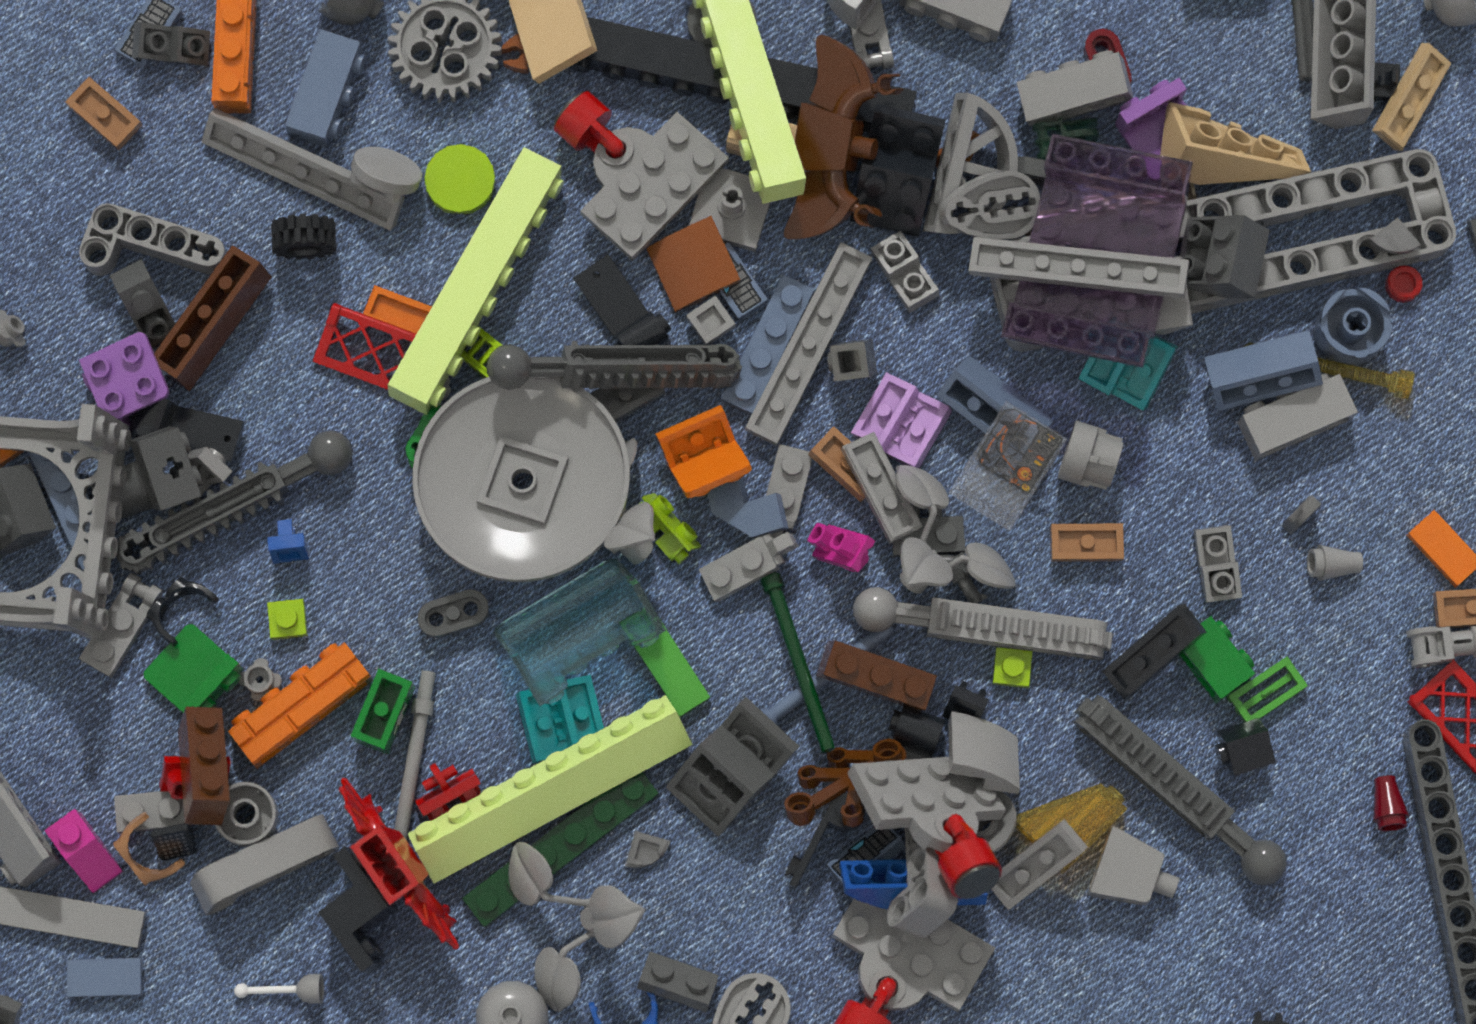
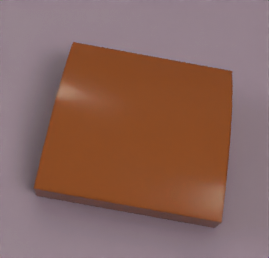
M712 216L691 224L646 248L675 313L702 302L709 295L740 282V277Z

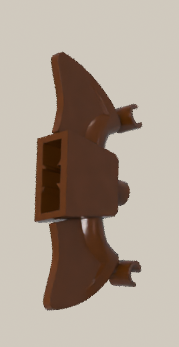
M819 35L816 38L818 75L814 90L809 99L814 104L801 102L795 145L804 171L809 172H804L806 176L804 195L797 196L794 209L784 229V237L787 239H805L822 235L841 225L852 213H854V219L857 224L868 228H874L867 221L869 213L882 216L878 208L859 204V199L848 189L847 171L856 170L858 158L874 160L878 151L877 139L862 137L864 123L856 119L860 107L867 100L876 98L878 93L882 95H899L902 93L903 88L891 89L890 86L892 78L900 77L901 75L898 73L882 74L875 83L867 65L852 49L826 35Z

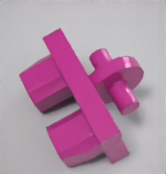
M821 523L815 524L807 540L816 547L812 556L817 560L842 567L851 572H859L869 561L868 549L873 547L875 540L867 535L833 525L826 526Z

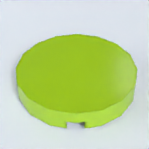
M464 144L447 146L437 152L428 163L424 176L427 194L434 205L450 214L463 213L465 215L476 212L486 205L492 197L495 187L494 169L488 157L477 148Z

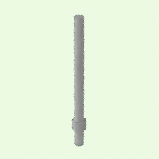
M425 670L421 671L417 698H413L411 713L414 714L394 827L395 830L403 834L406 840L410 826L428 717H432L434 701H431L436 673Z

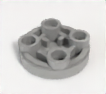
M360 148L355 152L351 163L352 174L350 180L353 184L359 187H370L382 192V197L391 202H400L403 195L414 193L422 179V171L414 161L399 152L387 148Z

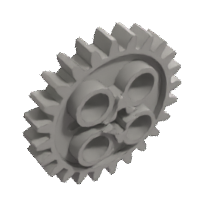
M421 0L422 4L418 6L414 2L408 1L410 13L399 10L398 16L402 24L392 23V31L397 35L388 36L389 45L395 47L388 51L389 58L397 60L392 64L393 71H403L399 76L400 82L404 84L411 81V93H415L420 88H423L422 94L425 100L430 97L432 92L436 93L438 103L442 102L444 94H449L452 102H456L457 92L460 91L467 99L470 98L469 87L471 86L481 91L480 79L492 80V75L488 68H499V63L493 56L502 55V48L494 45L501 42L502 38L501 33L493 32L498 28L497 20H488L491 15L490 9L485 8L478 11L480 8L479 0H473L470 4L467 3V0ZM454 18H457L458 22L450 34L451 47L446 46L444 48L439 70L434 74L432 70L439 61L441 54L439 45H445L450 31V24ZM432 19H440L444 22L443 26L436 30L426 27L427 23ZM467 30L477 34L475 39L469 42L459 39L460 34ZM420 50H427L431 53L430 58L422 62L415 60L413 56ZM452 62H460L464 65L462 71L455 74L448 72L446 68Z

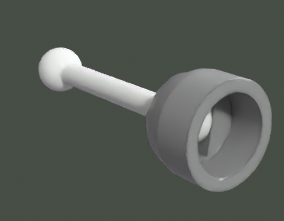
M309 974L302 977L297 986L248 987L246 984L240 983L235 986L234 993L239 998H244L248 994L296 993L303 1002L318 1004L323 1003L324 979L322 974Z

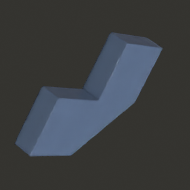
M743 477L738 481L727 482L713 488L708 493L712 514L752 538L756 539L768 533L773 534L789 529L781 494L774 493L748 502Z

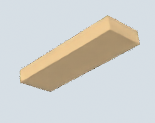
M1421 43L1372 130L1395 151H1403L1451 65V62L1430 43Z

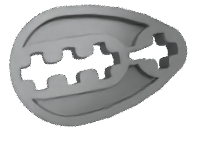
M1001 170L983 174L955 189L941 203L939 216L944 225L962 234L991 239H1014L1029 232L1037 222L1041 210V198L1035 183L1028 176L1016 171ZM1022 196L1029 199V204H1025L1023 207L1011 206L1007 210L993 209L991 214L990 212H984V205L989 204V200L990 202L1002 203L1006 199L1020 200ZM956 206L972 208L971 212L960 214L958 219L951 216V210H955Z
M761 973L743 975L735 979L725 990L718 1004L712 1024H738L736 1019L738 1017L746 1018L749 1013V1009L745 1006L748 1001L754 1003L758 999L759 993L755 991V988L758 985L764 987L767 983L773 986L771 992L776 997L773 1001L766 999L763 1002L762 1009L766 1013L763 1017L756 1015L752 1024H787L791 1011L789 996L785 988L771 976Z

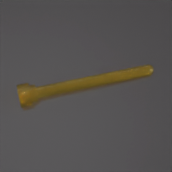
M1252 342L1246 343V344L1244 345V347H1245V346L1252 345V344H1255V343H1252ZM1318 358L1321 373H1328L1333 376L1340 374L1342 378L1386 387L1388 392L1394 393V397L1407 400L1410 397L1415 376L1413 371L1400 369L1399 372L1392 371L1389 374Z

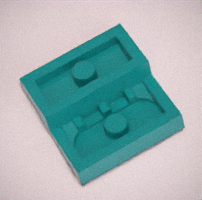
M1111 315L1078 379L1107 395L1113 394L1144 411L1149 406L1178 346Z
M591 675L557 681L553 685L520 691L516 694L532 764L540 763L546 760L550 754L562 751L576 744L582 737L604 729Z

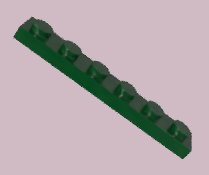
M641 772L588 801L531 846L546 859L554 876L656 798L659 793L644 773ZM510 862L462 897L484 928L520 902L513 894L509 884L508 870Z

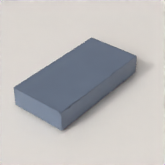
M143 958L67 960L68 998L143 995Z

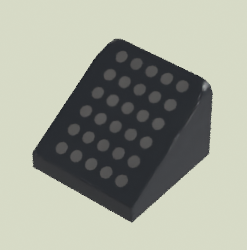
M182 823L151 831L154 845L161 860H169L196 853L192 827L188 824Z

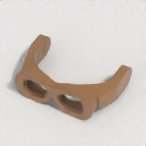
M143 812L128 823L119 839L113 842V845L140 881L146 886L150 882L174 874L185 865V862L181 858L169 867L157 870L144 867L133 860L128 848L129 837L135 828L149 818L148 814Z

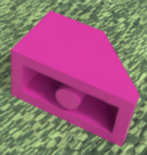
M75 808L44 830L67 863L92 893H95L124 872L83 814Z

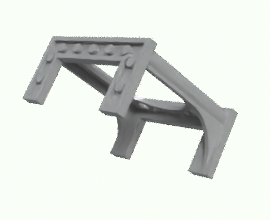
M81 404L80 419L71 421L0 416V449L31 452L52 461L69 479L79 506V528L69 556L52 576L40 584L17 592H0V626L70 631L87 639L99 640L102 638V631H105L108 626L109 614L108 610L105 609L106 599L113 588V575L110 573L111 560L116 557L118 550L115 529L116 523H119L122 517V503L119 501L121 487L125 486L127 480V469L124 465L125 451L128 452L131 447L129 440H132L127 424L97 405ZM48 449H55L53 453L48 451ZM73 451H80L71 459L70 463L64 462V452L74 455ZM96 458L98 460L97 471L87 479H79L77 469L80 464L87 459ZM95 485L92 491L94 498L88 500L86 497L87 488ZM90 523L89 532H85V525ZM82 555L86 556V560H83L84 571L77 568L78 558ZM68 574L76 575L82 583V592L73 588L63 587V578ZM49 588H54L56 601H54L55 597L53 596L45 598L46 591Z

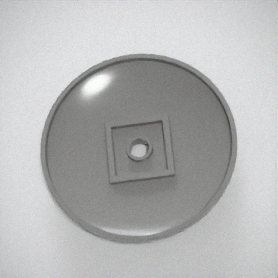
M487 377L460 390L442 405L432 417L421 436L415 453L412 484L417 510L423 525L437 546L448 557L471 572L487 578L507 582H532L555 577L570 571L593 556L604 545L607 534L620 521L625 510L630 487V464L624 438L612 415L593 395L582 387L579 388L578 392H574L572 388H561L559 377H530L521 388L507 390L498 387ZM528 473L533 477V482L526 489H518L513 485V479L516 475Z

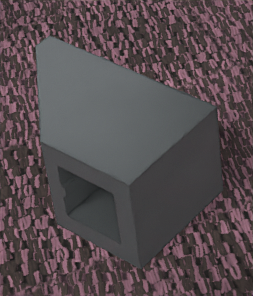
M141 259L111 274L110 277L139 332L147 335L151 347H154L163 342L175 325V322Z

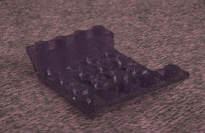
M1052 134L1044 165L1046 178L1029 243L1056 246L1068 244L1075 248L1174 258L1187 207L1193 162ZM1019 281L1014 303L1009 302L1001 338L1143 368L1153 345L1165 296Z

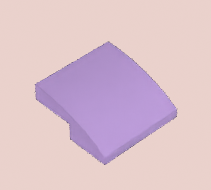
M886 372L851 434L859 439L875 432L888 457L903 465L920 468L952 410L950 406L919 392L916 386Z

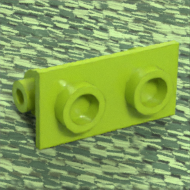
M652 493L642 497L644 502H648L654 510V534L660 529L664 533L655 543L670 561L675 560L678 564H681L689 557L686 550L690 552L702 547L696 540L697 534L694 529L686 522L681 523L672 513L674 511L672 504L664 496Z

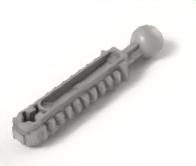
M871 587L862 591L856 597L853 604V616L857 624L870 632H883L894 623L926 627V637L1029 650L1089 660H1102L1104 651H1110L1112 648L1113 633L1107 632V622L1101 620L934 597L931 600L930 606L897 602L894 595L888 590L880 587Z

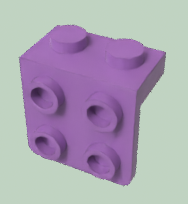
M1180 77L1170 83L1166 79L1150 89L1151 94L1142 100L1135 97L1124 103L1120 107L1121 112H1119L1115 123L1120 134L1151 180H1158L1167 175L1160 157L1166 107L1169 102L1186 105L1182 99L1187 88Z
M137 332L79 359L84 371L82 373L83 380L89 391L93 393L97 406L128 426L131 423L129 415L157 403L169 395V388L149 339L142 332Z

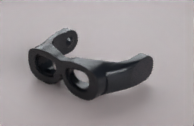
M183 577L178 578L167 590L166 597L158 599L147 612V618L152 621L156 631L173 647L178 642L163 627L164 616L170 604L190 594L203 595L214 604L219 601V598L204 585L187 581Z

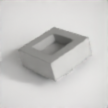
M716 295L686 315V319L705 345L712 344L736 327L735 322Z

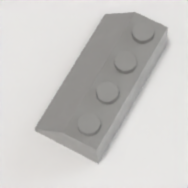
M1314 0L1312 120L1334 129L1365 124L1373 111L1376 0Z
M0 771V857L4 862L0 869L12 885L17 882L20 886L26 888L62 862Z

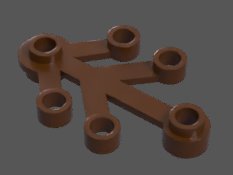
M894 739L878 741L873 746V750H846L842 747H836L833 751L827 753L829 768L805 765L798 770L799 784L804 789L816 788L820 782L833 783L812 796L804 792H796L789 795L784 802L787 818L794 825H807L812 821L815 810L848 791L846 804L840 810L842 822L848 827L860 825L864 821L862 801L847 774L850 770L848 768L850 763L907 760L906 750Z

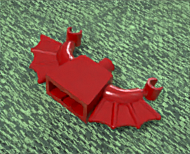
M342 778V786L338 790L345 800L344 809L352 817L356 831L364 836L350 846V848L389 905L404 897L405 904L415 911L421 919L423 926L430 928L442 943L447 942L453 949L457 950L459 944L450 931V928L457 921L448 915L451 911L449 906L446 904L442 906L423 883V880L429 874L400 831L385 826L379 815L383 809L381 806L375 807L373 805L372 795L368 794L361 799L346 778Z

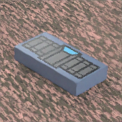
M146 0L115 47V53L146 71L152 62L151 60L132 58L134 23L143 22L174 27L183 14L182 9L166 0Z
M728 242L725 246L740 277V282L719 291V294L737 321H740L768 303V299Z
M873 827L826 865L842 883L839 868L840 861L890 860L905 849L906 845L893 829L876 830Z

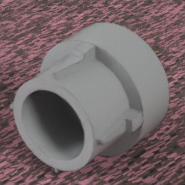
M1076 420L1057 478L1087 488L1089 485L1107 490V487L1111 485L1124 444L1122 442L1123 439L1107 434L1106 429Z
M239 782L230 785V803L222 825H215L219 833L232 844L249 847L273 835L278 822V807L271 794L262 786L251 782ZM243 805H252L255 808V817L248 824H241L236 818L238 809Z

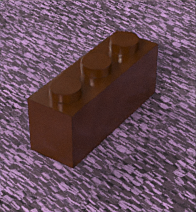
M836 640L827 642L816 674L817 677L920 711L926 710L937 675Z
M185 707L178 729L185 824L222 825L230 803L222 708Z

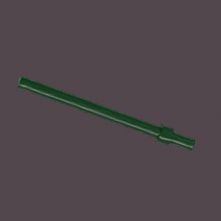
M775 571L764 576L760 581L764 593L770 597L821 753H828L835 749V745L783 593L785 585L781 573Z

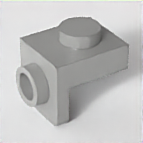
M204 447L192 450L188 454L191 466H196L201 476L202 486L199 487L201 496L210 485L224 482L232 472L225 465L226 459L213 448Z

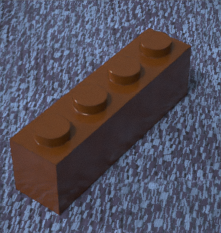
M233 245L230 247L154 354L165 377L188 392L191 391L272 278L259 261Z

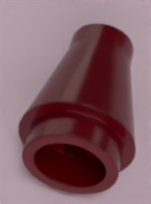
M1387 775L1375 778L1373 822L1377 823L1378 830L1383 832L1406 828V819L1410 816L1397 786L1396 777Z

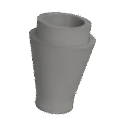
M1318 545L1316 549H1310L1307 554L1308 574L1310 577H1317L1319 581L1361 573L1363 569L1361 552H1351Z

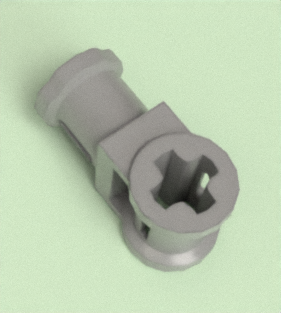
M1436 626L1406 631L1407 638L1411 639L1414 660L1411 661V668H1424L1449 663L1456 656L1473 655L1476 658V626H1470L1469 630L1454 632L1450 631V627L1438 628Z

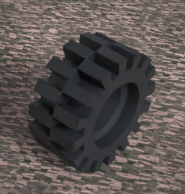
M300 214V216L288 215V218L280 217L271 223L272 253L278 257L284 256L287 259L295 257L298 260H302L305 257L307 259H314L315 256L322 258L325 255H332L333 252H336V225L333 218L328 219V216L324 215L318 217V214H312L311 216Z

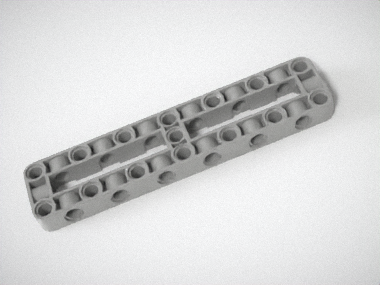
M1415 149L1010 241L1065 247L1067 243L1076 241L1084 249L1142 255L1167 249L1168 245L1183 242L1188 217H1204V212L1214 211L1219 216L1245 215L1266 227L1302 219L1308 213L1326 209L1333 212L1368 204L1375 198L1397 194L1398 197L1401 196L1402 199H1406L1411 221L1403 224L1421 244L1416 250L1407 254H1393L1374 248L1369 243V240L1385 228L1383 227L1264 254L1255 298H1223L1187 289L1191 314L1393 269L1398 266L1437 259L1443 256L1454 243L1456 228L1438 163L1434 155L1423 149ZM1409 166H1420L1424 171V176H1414L1410 172ZM1341 181H1352L1357 191H1345L1341 186ZM1275 195L1285 197L1289 206L1286 208L1277 207L1272 197ZM1138 226L1148 227L1152 232V237L1148 239L1140 238L1136 234L1135 228ZM1427 232H1438L1443 238V243L1435 244L1430 241ZM1366 246L1371 248L1375 258L1365 259L1362 257L1359 247ZM1290 263H1302L1307 270V274H1295L1290 267ZM989 277L1004 338L1008 346L1019 352L1100 335L1111 315L1135 326L1148 324L1143 294L1104 290L1038 305L1032 282ZM1088 308L1096 309L1101 315V320L1091 322L1085 318L1083 311ZM1018 324H1026L1032 329L1033 334L1029 337H1020L1016 334L1014 327Z

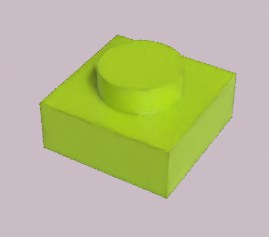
M304 599L267 602L271 640L308 636Z
M996 647L992 685L1029 688L1033 651Z

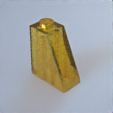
M1100 783L1018 814L1015 827L1033 844L1065 819L1089 848L1127 810L1122 804L1125 798L1113 786L1109 785L1106 788ZM1087 849L1081 855L1075 858L1072 862L1066 865L1063 869H1061L1060 872L1064 874L1087 851Z

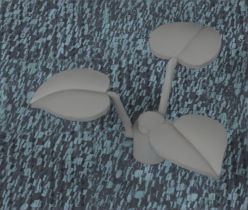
M635 438L625 441L630 467L634 462L637 452V440ZM643 502L633 506L628 511L625 508L620 522L607 534L603 546L613 554L620 551L632 564H639L644 561L653 549L651 541H655L653 507L648 502Z
M900 465L895 468L897 470L895 476L896 484L903 497L911 504L922 509L928 508L929 517L920 539L910 537L905 539L901 545V566L903 572L900 574V580L902 584L911 592L920 594L927 586L942 587L948 585L953 579L952 568L959 564H967L968 573L977 581L996 588L1013 589L1016 586L1014 576L1005 560L993 548L982 543H969L965 548L966 555H961L948 563L935 550L929 547L926 540L937 515V508L945 509L949 504L947 492L934 476L920 468L908 465Z
M517 842L512 850L508 877L511 890L521 903L531 906L537 904L540 898L549 902L584 907L580 914V921L588 932L561 948L559 953L552 947L544 948L539 953L535 963L534 972L537 988L549 1007L559 1013L576 1000L581 986L579 970L576 964L566 957L567 954L592 937H595L598 943L606 948L620 946L636 929L645 912V908L631 901L619 889L610 885L599 886L595 889L591 898L588 899L549 894L546 890L552 886L553 875L548 862L531 845L525 842Z

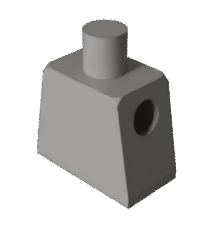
M1112 826L1108 830L1087 895L1145 906L1149 903L1152 892L1173 898L1179 883V877L1160 871L1165 857L1162 852L1123 830Z

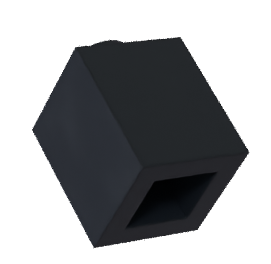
M1258 718L1217 730L1220 744L1215 745V752L1221 766L1226 765L1234 776L1276 763L1269 732Z

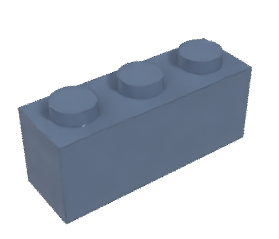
M320 29L285 123L289 136L325 148H329L332 138L337 139L339 137L343 124V119H340L341 112L344 106H350L355 90L351 86L355 74L361 75L366 62V55L363 54L360 41Z
M1309 330L1204 357L1218 411L1323 385L1318 358Z
M970 355L952 372L937 393L940 399L987 435L990 434L1001 414L1006 409L1015 408L1047 429L1054 422V420ZM1015 410L1006 411L1001 420L1014 422L1020 413ZM1021 415L1017 421L1022 420L1025 416ZM999 421L993 433L997 435L1005 424ZM1026 421L1023 422L1016 433L1021 441L1020 450L1024 453L1038 433L1037 424L1031 423L1027 427L1028 430L1024 432L1025 435L1020 437L1018 434H1021L1020 431L1024 429L1023 426H1025ZM1007 426L1002 430V432L999 435L1005 432ZM1018 426L1008 428L1007 432L1015 433ZM1006 434L1004 440L1009 442L1013 435ZM1015 436L1010 444L1019 449V440ZM1003 442V448H1005L1007 444ZM1010 445L1006 449L1011 454L1017 451ZM1018 452L1014 456L1021 460L1024 454Z

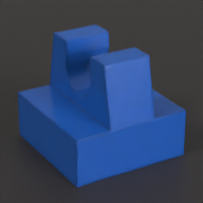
M292 519L278 520V536L267 537L268 551L273 564L308 560V545L304 533H295Z

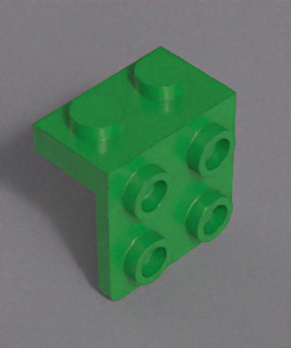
M188 624L175 637L178 644L175 647L169 644L144 671V678L182 713H184L185 707L215 708L217 705L215 701L224 691L229 692L236 686L242 677L240 673L244 670L234 658L226 654L195 625Z

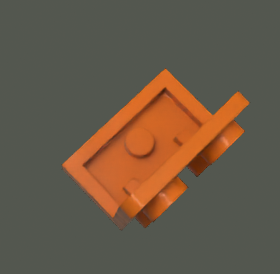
M721 405L655 433L667 466L686 498L704 496L713 488L727 482L740 480L752 470L749 460L735 440Z

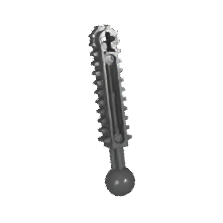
M572 341L571 345L563 347L561 357H530L519 346L512 344L499 346L491 353L487 360V374L491 382L507 390L521 388L530 377H559L561 388H572L574 392H578L580 387L589 389L712 387L720 389L726 386L730 387L735 379L739 378L742 366L739 360L740 355L732 347L725 344L578 345L576 341Z
M328 430L320 432L310 442L306 454L278 468L275 464L267 467L262 462H259L258 472L253 473L249 469L246 470L245 479L240 480L237 476H234L233 485L228 487L223 482L220 483V491L214 493L211 489L207 490L206 499L195 498L194 505L190 507L185 502L181 503L180 512L176 513L172 509L168 510L169 518L165 520L160 516H156L155 525L149 526L146 522L142 523L143 531L136 532L133 529L129 530V533L118 538L116 557L120 567L125 571L129 570L137 575H141L142 572L148 569L153 570L154 563L158 559L163 564L167 563L166 555L169 553L176 557L180 556L179 548L183 546L189 551L192 550V542L195 540L202 544L206 543V534L211 533L214 537L219 536L218 528L223 526L229 531L231 530V522L234 520L243 524L245 514L249 513L256 517L257 508L261 506L267 512L270 511V502L272 500H275L280 506L284 505L283 495L290 492L288 486L315 472L323 475H335L344 471L349 466L353 456L351 442L338 431ZM150 542L156 547L152 550L149 547L151 545ZM135 545L142 549L140 551L141 557L137 560L132 556L134 553L132 547Z
M1097 695L1093 701L1086 698L1075 711L1079 715L1074 721L1075 726L1206 840L1209 841L1216 835L1241 857L1242 871L1248 880L1257 885L1267 886L1275 884L1283 877L1287 867L1285 852L1278 844L1271 840L1260 839L1255 841L1229 819L1235 810L1105 698Z

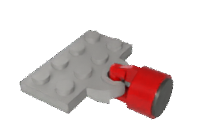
M582 91L575 95L560 111L554 121V131L576 151L587 147L595 154L593 161L597 181L603 188L580 210V214L633 261L729 162V157L678 112L653 136L642 129L631 127L610 131L605 126L611 118L612 111L590 91Z
M949 757L852 764L847 774L876 830L908 827L914 841L924 851L927 847L935 849L939 857L938 869L953 896L962 899L975 898L988 892L997 884L1002 874V868L989 843L983 838H977L976 834L979 825L978 821L999 820L1006 809L996 791L982 789V778L950 774Z
M853 899L831 937L863 956L858 968V985L860 984L866 997L862 1004L853 1000H847L834 1024H892L886 1019L889 1011H905L917 1005L925 994L959 1012L994 952L995 947L948 919L927 937H916L889 926L887 923V909Z

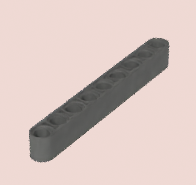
M1422 719L1405 730L1403 734V747L1458 1024H1472L1476 1018V1000H1471L1466 996L1465 985L1469 980L1476 982V902L1442 733L1435 722ZM1416 729H1422L1428 733L1430 737L1428 747H1422L1416 743L1414 739ZM1423 765H1430L1436 770L1437 779L1434 783L1428 782L1422 777L1421 769ZM1431 800H1436L1443 805L1444 815L1441 819L1435 818L1430 814L1428 805ZM1438 836H1444L1450 841L1451 851L1448 855H1444L1437 850L1436 839ZM1446 872L1453 873L1458 879V887L1455 891L1447 889L1443 884V876ZM1453 908H1458L1464 912L1466 922L1463 927H1457L1451 922L1450 913ZM1461 944L1469 946L1473 952V958L1469 964L1463 963L1458 958L1457 950Z

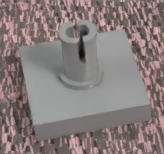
M722 168L699 192L689 225L712 216L725 244L729 242L732 246L756 252L771 202L762 204L759 192L752 191L749 175Z

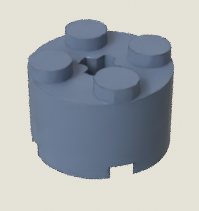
M1358 287L1357 289H1343L1336 292L1328 299L1315 321L1313 338L1321 352L1331 361L1353 368L1373 359L1386 344L1392 332L1388 304L1379 294L1367 288ZM1352 322L1358 325L1355 331L1348 328Z

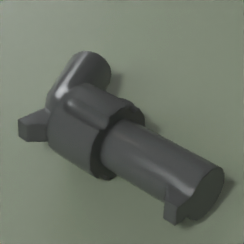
M961 552L957 556H952L948 554L940 556L943 557L949 563L957 557L965 554L964 552ZM959 564L952 568V583L958 584L968 602L979 604L988 598L986 594L979 593L970 578L967 564Z

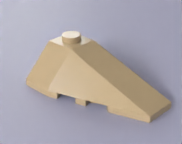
M1169 102L1166 107L1160 157L1169 179L1179 183L1189 182L1205 185L1286 179L1311 173L1305 156L1299 148L1264 134L1259 135L1258 138L1250 136L1241 130L1240 124L1230 121L1228 126L1211 120V113L1200 108Z

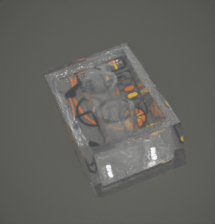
M1006 401L952 486L949 494L1011 531L1068 439Z

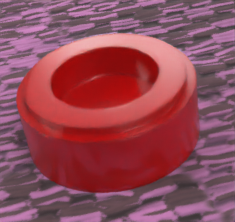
M1406 265L1394 268L1385 281V289L1389 297L1400 303L1414 300L1420 293L1423 285L1420 273L1415 268Z

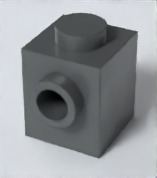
M873 339L842 342L830 346L827 361L829 371L833 373L834 381L867 378L877 374Z

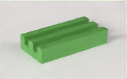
M1287 656L1226 698L1230 704H1233L1236 713L1244 720L1243 722H1247L1256 718H1262L1305 689L1308 685ZM1285 667L1288 674L1242 704L1239 699L1241 696ZM1292 679L1295 681L1296 686L1253 715L1249 714L1247 711L1249 708Z

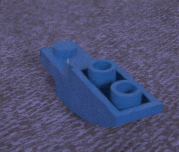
M906 859L840 861L839 868L844 893L858 901L888 910L894 898L908 887ZM986 892L971 899L958 898L957 905H986L988 893Z

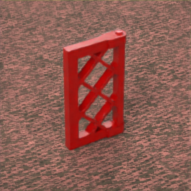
M333 303L312 362L388 390L390 379L387 374L395 371L399 365L385 371L377 351L395 343L403 359L405 353L399 341L405 339L412 342L416 333ZM341 316L358 322L360 327L341 335L337 326ZM372 327L389 333L393 340L374 348L366 328ZM362 331L370 350L352 358L343 339ZM340 342L347 361L341 362L327 356L332 344ZM373 354L381 373L376 375L357 368L354 362Z
M1453 659L1415 695H1411L1407 702L1424 720H1431L1439 726L1443 740L1476 775V759L1470 754V749H1476V744H1470V724H1476V719H1470V698L1476 701V683ZM1452 675L1465 689V693L1445 692V681ZM1428 696H1440L1439 717L1435 716L1423 703ZM1445 697L1465 698V718L1445 717ZM1445 722L1465 723L1464 743H1460L1445 727Z

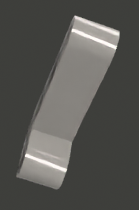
M108 203L98 206L93 211L79 250L80 259L89 272L96 276L108 275L113 271L122 248L209 275L212 274L227 253L220 239L213 235ZM110 217L118 218L116 227L110 230L102 229L104 220ZM141 228L152 229L150 237L146 240L135 239L137 231ZM177 238L186 240L181 250L171 251L168 249L172 240ZM96 250L106 251V256L101 262H90V256ZM212 250H215L217 253V257L211 256L209 260L206 261L203 253L211 254Z
M321 814L202 868L195 873L190 884L205 915L208 916L230 906L239 896L333 853L339 848V845L324 815Z
M905 827L908 887L891 902L887 912V923L898 930L919 938H925L951 917L956 909L958 898L951 894L938 869L939 857L935 849L927 847L924 851L914 841L908 827Z

